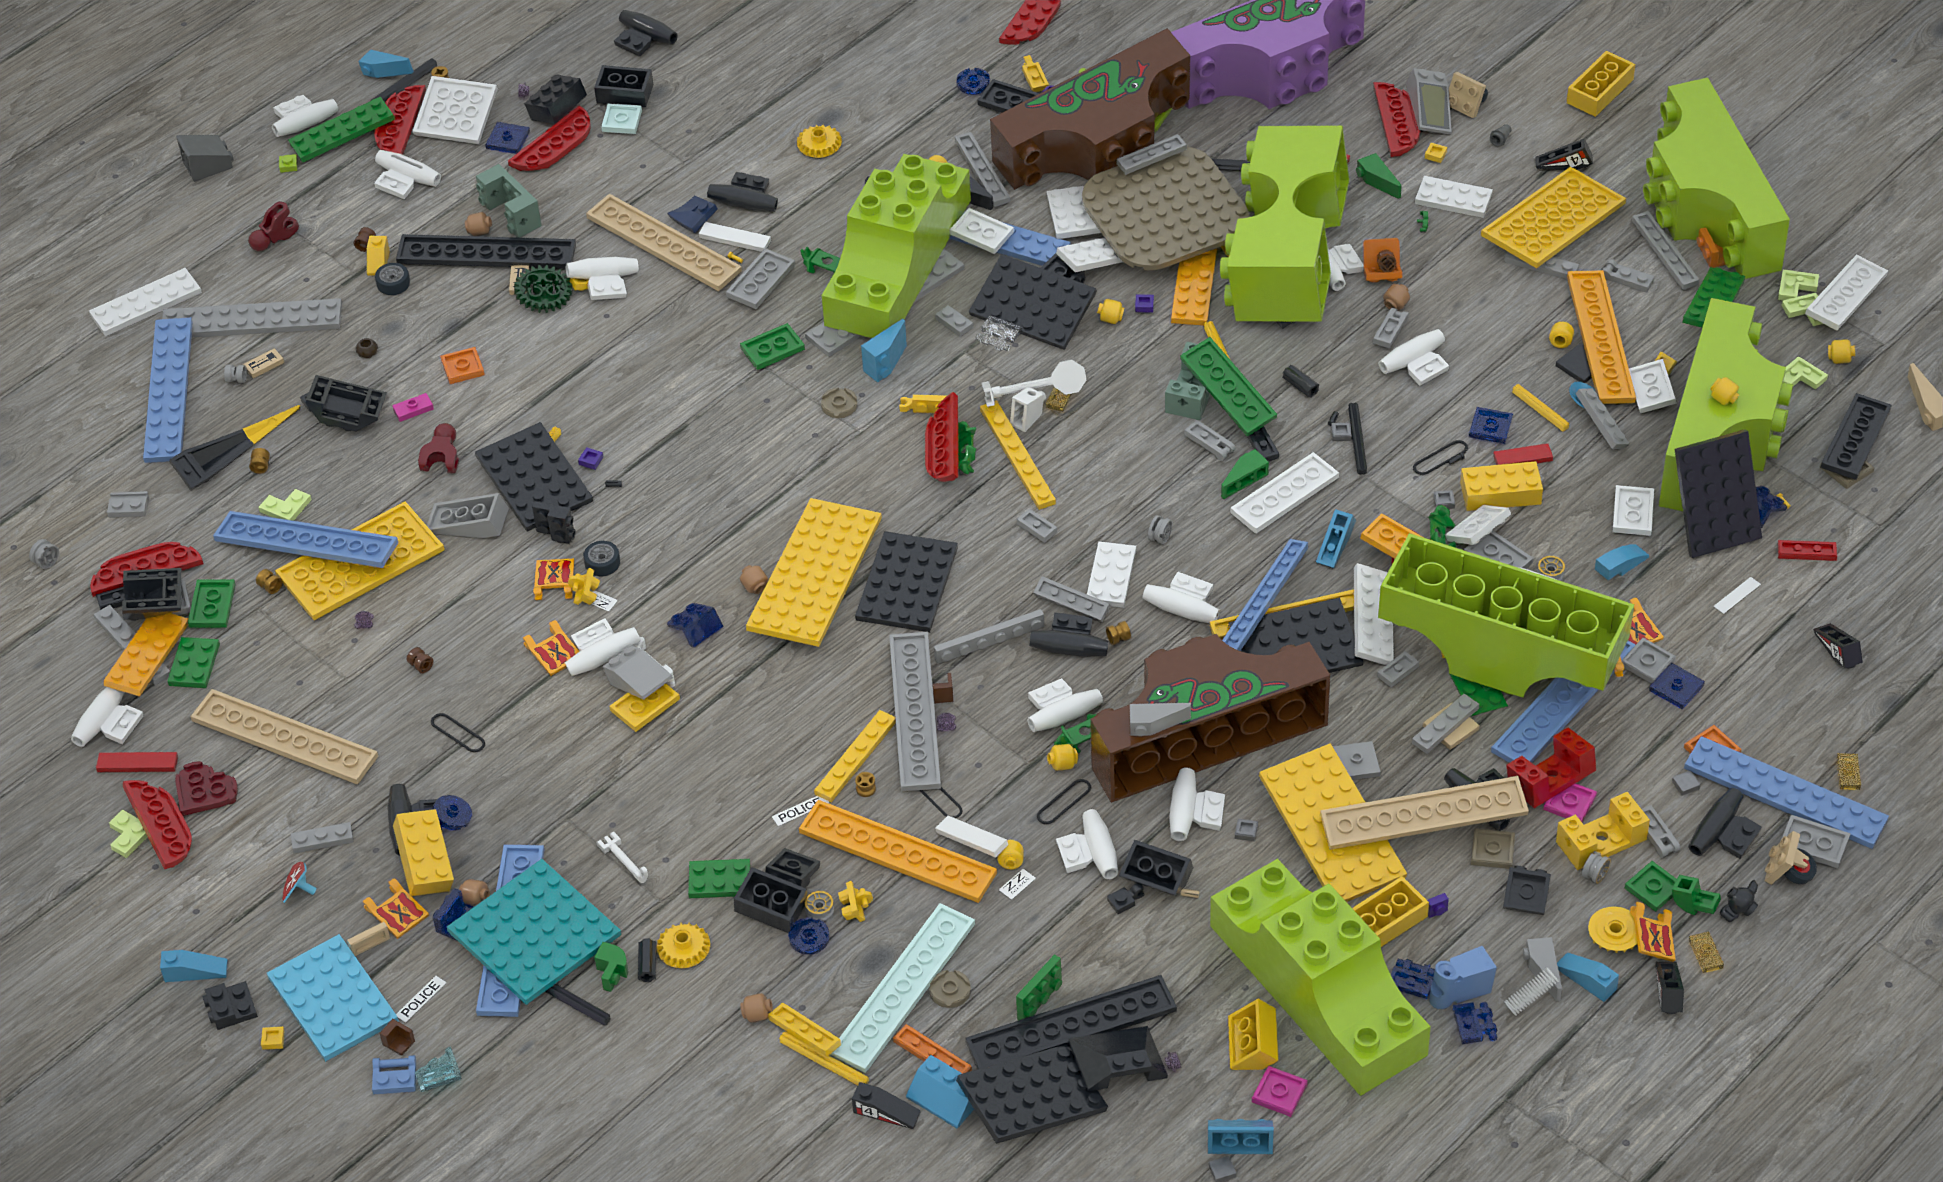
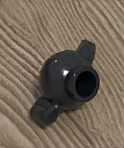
M1752 880L1747 888L1733 887L1726 895L1728 897V904L1720 910V915L1726 921L1732 922L1741 913L1749 916L1755 911L1758 906L1754 901L1758 888L1756 881Z

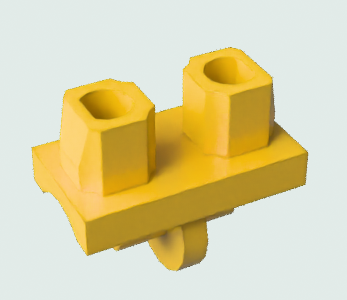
M589 568L584 575L577 573L569 578V586L573 591H576L573 603L579 605L583 601L591 605L596 600L597 594L592 591L598 588L600 580L593 576V569Z
M849 881L846 883L847 889L838 892L839 899L843 905L850 903V905L841 909L842 915L846 920L857 918L859 922L865 920L863 908L869 906L868 904L872 902L873 896L871 892L865 891L864 888L860 890L854 888L853 882Z

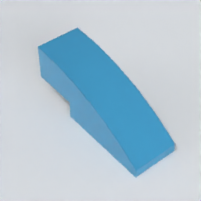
M1636 544L1621 546L1597 558L1595 570L1604 578L1610 580L1617 574L1623 576L1648 559L1649 554Z

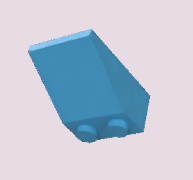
M901 319L861 345L863 371L876 382L892 373L907 347L904 319Z

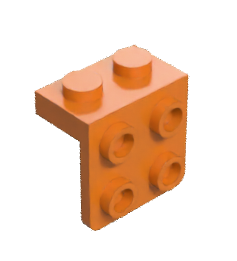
M1706 227L1699 229V236L1696 238L1697 245L1709 267L1714 268L1726 265L1723 258V248L1714 243Z
M1399 239L1364 240L1363 258L1366 281L1379 282L1384 279L1397 281L1402 278ZM1382 250H1389L1395 256L1397 264L1391 272L1382 271L1377 263V255Z

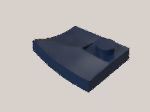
M694 195L684 205L667 214L682 227L696 233L718 208L714 203Z

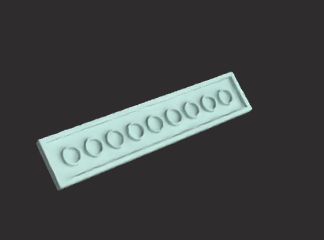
M940 903L840 1036L841 1046L833 1051L830 1056L866 1073L927 991L933 978L941 972L974 927L975 919Z

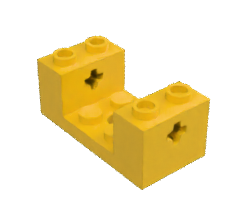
M1627 791L1610 799L1609 812L1603 817L1583 825L1575 814L1558 822L1556 843L1575 868L1580 870L1583 869L1591 854L1595 855L1594 851L1601 853L1602 857H1609L1647 840L1650 819ZM1604 836L1607 839L1602 841L1598 840L1597 837Z

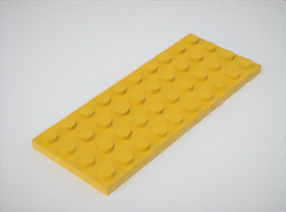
M810 498L746 624V631L819 647L882 519V513Z

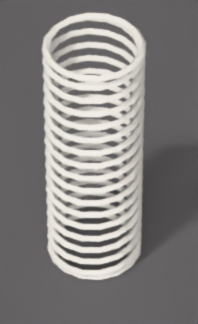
M1548 967L1545 968L1546 972L1542 971L1544 975L1540 972L1542 978L1537 974L1538 978L1535 977L1536 981L1532 979L1534 984L1529 981L1532 987L1527 983L1528 987L1524 985L1526 990L1521 987L1524 993L1519 989L1522 996L1516 991L1518 994L1517 996L1514 993L1516 999L1511 995L1514 1002L1508 997L1512 1005L1508 1000L1504 1001L1515 1016H1517L1516 1012L1519 1014V1011L1525 1010L1524 1006L1527 1007L1526 1003L1530 1005V1003H1533L1532 1000L1538 999L1537 996L1541 997L1540 994L1546 993L1545 989L1547 991L1548 988L1551 989V986H1554L1553 983L1556 984L1555 980L1559 982Z

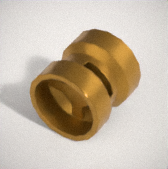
M264 448L252 450L249 464L252 472L262 474L267 471L270 458L268 450Z
M263 569L256 577V584L261 588H265L270 594L277 593L283 583L282 579L277 575H273V572L269 569Z
M1125 621L1119 622L1117 626L1111 625L1105 629L1111 645L1118 644L1120 640L1126 641L1131 639V632Z

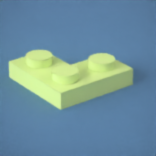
M1783 269L1778 300L1795 298L1798 295V290L1817 292L1819 274Z
M1817 293L1783 300L1781 306L1788 318L1804 315L1807 308L1818 295ZM1807 315L1813 326L1823 324Z
M1798 356L1786 366L1784 382L1795 386L1799 381H1803L1812 388L1817 389L1827 380L1828 374Z
M297 489L285 501L269 495L259 506V511L273 518L294 521L312 500L311 495Z
M121 810L109 822L110 828L121 833L110 845L111 849L125 858L148 837L139 819L124 810Z

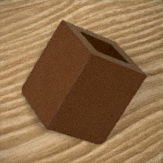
M947 673L948 682L932 684L934 704L954 702L951 673Z
M392 1019L379 1033L382 1045L399 1055H403L415 1042L412 1029L395 1019Z

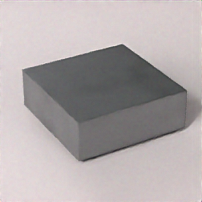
M1332 423L1333 441H1351L1350 423Z
M1453 490L1434 491L1435 507L1444 505L1448 509H1455Z
M1691 771L1672 778L1673 784L1682 796L1700 789V784Z
M1238 819L1235 839L1255 841L1258 821Z
M1229 1156L1209 1162V1168L1215 1182H1222L1236 1177V1171Z

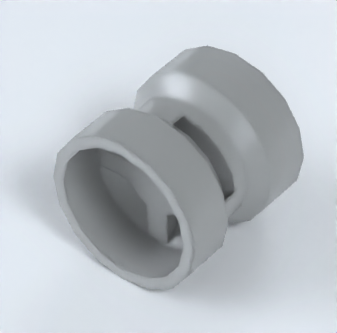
M227 364L224 370L225 381L245 383L247 378L246 366L238 365L234 367Z

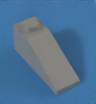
M1191 703L1130 704V736L1153 735L1191 719Z
M1552 937L1527 939L1526 948H1523V959L1527 960L1529 969L1537 978V974L1542 978L1540 972L1544 975L1542 971L1546 972L1545 968H1549L1559 982L1555 980L1556 984L1553 983L1554 986H1551V989L1548 988V992L1556 1001H1560L1562 986Z

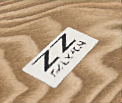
M592 591L597 594L596 600L592 605L606 611H610L618 601L600 592Z
M1022 869L1002 886L999 891L1013 899L1036 878Z

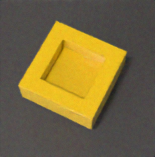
M1430 143L1425 152V159L1441 163L1447 153V147Z
M570 278V283H572L574 290L583 291L588 289V279Z
M1660 352L1655 361L1663 359L1669 376L1677 361Z
M284 1027L262 1028V1050L283 1049Z

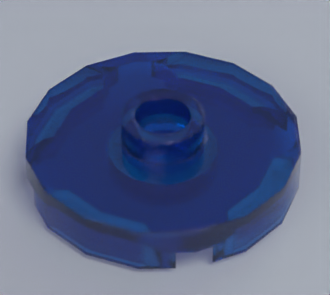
M967 68L957 75L956 84L963 93L970 95L981 94L989 85L990 76L983 69L974 68V70H970V68Z
M454 795L441 796L435 801L432 810L436 809L440 826L448 830H460L462 827L468 826L472 818L470 805L464 799Z
M806 917L793 923L788 938L791 947L795 951L811 955L820 952L827 946L830 934L828 926L822 920Z

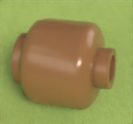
M484 212L470 214L467 220H465L466 231L472 236L488 234L490 227H492L490 216L487 217Z
M1403 284L1391 285L1383 295L1384 305L1388 309L1392 307L1398 310L1403 309L1410 300L1408 288Z
M748 565L742 570L740 581L749 593L759 594L766 587L768 577L760 566Z
M468 879L459 888V897L465 905L476 906L490 896V890L484 881Z
M762 993L746 996L740 1005L743 1018L749 1022L766 1020L769 1018L768 1014L770 1011H773L771 999H767Z

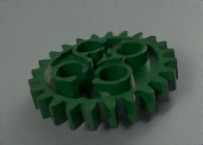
M538 265V269L531 266V271L525 269V273L520 272V277H516L514 295H516V300H520V305L525 304V308L531 307V311L538 309L540 313L544 309L548 313V309H551L554 312L555 307L561 309V304L567 305V301H570L572 283H570V278H566V273L561 274V269L555 271L554 266L551 269H548V265L545 268ZM552 283L555 284V290H556V293H555V294H553V285H552ZM530 284H533L534 295L531 294L532 288H530Z

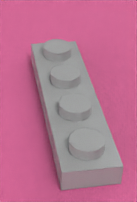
M1177 134L1118 158L1117 165L1127 175L1187 150V144Z
M1509 252L1505 256L1506 263L1567 279L1568 271H1578L1579 264L1555 257L1550 258L1536 269Z
M1593 388L1579 389L1576 392V396L1612 449H1626L1629 442L1607 411L1605 405L1599 400L1597 393Z
M1043 576L1033 592L1035 596L1084 616L1093 617L1094 620L1101 623L1110 608V604Z
M1463 694L1414 736L1412 744L1428 754L1479 709V703Z

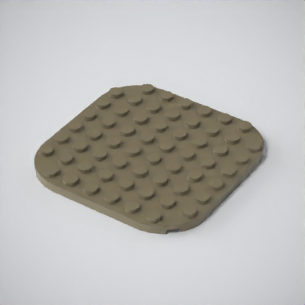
M1187 147L1185 151L1127 175L1124 174L1119 166L1103 171L1090 178L1082 191L1084 209L1117 256L1125 264L1133 268L1134 266L1144 267V270L1162 269L1224 246L1227 233H1235L1237 220L1249 217L1246 205L1212 159L1203 151L1192 147Z

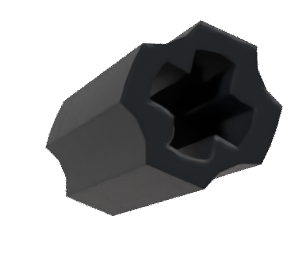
M1294 365L1288 366L1283 371L1282 378L1306 396L1311 398L1319 391V384Z
M650 938L638 942V980L644 983L652 982V980L656 979L657 943Z

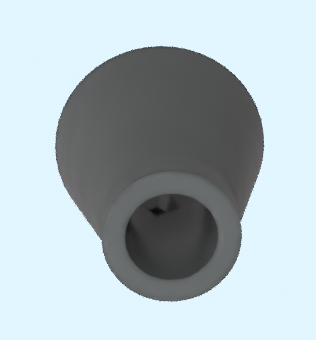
M1504 124L1502 127L1492 131L1490 142L1494 146L1504 145L1512 131L1511 127L1508 124Z

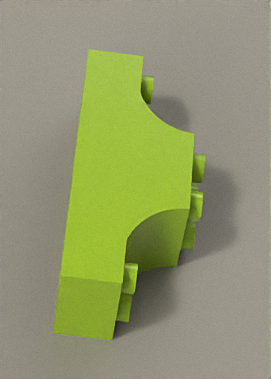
M1709 78L1668 86L1667 100L1660 104V113L1664 126L1663 128H1658V141L1654 142L1653 155L1646 159V170L1650 181L1643 185L1644 199L1648 205H1655L1656 219L1661 229L1667 228L1674 241L1696 240L1699 236V229L1706 227L1714 243L1723 248V258L1728 268L1734 267L1740 275L1746 276L1745 279L1782 271L1790 219Z
M903 154L893 173L889 170H873L847 215L846 237L841 258L834 275L821 295L824 326L874 338L901 319H905L951 237V227L963 215L971 201L969 169L957 167L951 163H940L924 159L919 155Z
M1714 298L1710 300L1666 452L1659 507L1683 511L1674 450L1676 448L1746 429L1749 432L1753 470L1764 471L1767 457L1776 459L1778 457L1782 436L1773 435L1774 431L1780 433L1785 431L1789 410L1781 409L1779 406H1789L1793 384L1784 382L1786 367L1767 360L1758 353V349L1753 347V345H1758L1762 330V323L1753 322L1754 306ZM1727 377L1739 386L1737 392L1739 397L1733 404L1729 402L1727 405H1722L1712 398L1710 388L1718 378Z
M1409 533L1380 586L1378 618L1398 626L1417 630L1425 635L1443 653L1448 663L1449 674L1501 690L1506 694H1513L1524 698L1530 685L1547 678H1565L1580 683L1583 686L1604 691L1630 637L1634 604Z
M1277 858L1211 896L1210 927L1360 1096L1428 1056L1431 1026L1404 998L1396 986L1384 961L1381 939L1329 883L1311 892L1304 888Z

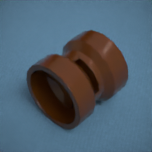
M362 227L353 242L355 248L359 251L367 252L369 236H376V233L368 227Z
M1382 250L1377 255V263L1382 271L1391 272L1395 269L1397 263L1391 251Z
M420 647L413 648L406 658L407 662L411 666H415V669L420 673L429 671L434 662L433 658L425 654Z

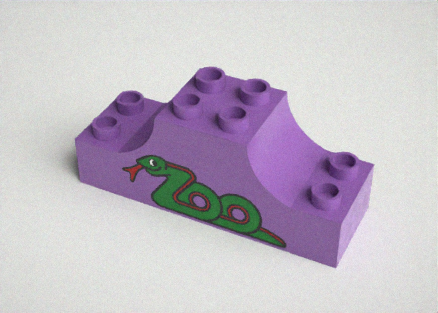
M1251 0L1172 31L1171 33L1190 54V99L1185 106L1190 109L1200 104H1208L1220 96H1242L1254 99L1270 109L1280 104H1288L1295 98L1309 92L1320 91L1324 86H1327L1329 54L1333 50L1346 45H1354L1363 39L1365 0Z

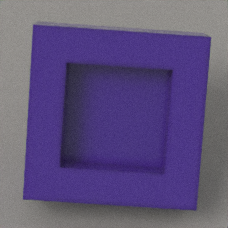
M1136 294L1135 312H1153L1154 295Z
M586 447L578 459V464L596 470L603 459V452Z
M1445 893L1427 900L1429 902V918L1436 915L1440 916L1448 911L1449 898Z

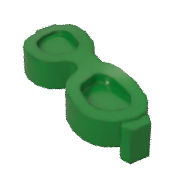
M1420 211L1423 219H1417V223H1423L1420 232H1426L1428 229V211Z

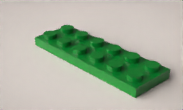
M378 97L288 139L303 163L395 120L383 99Z
M1710 267L1684 314L1682 323L1703 328L1711 298L1734 302L1744 284L1746 276L1740 275L1738 272H1728L1718 267Z
M1208 337L1180 355L1182 362L1200 383L1206 387V390L1247 437L1277 418V413L1211 337Z

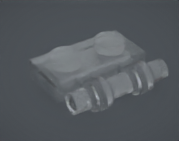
M990 315L981 326V331L984 334L977 333L975 339L981 341L984 345L995 346V349L1000 351L1002 349L1009 351L1010 344H1007L1006 341L1014 343L1021 334L1022 327Z

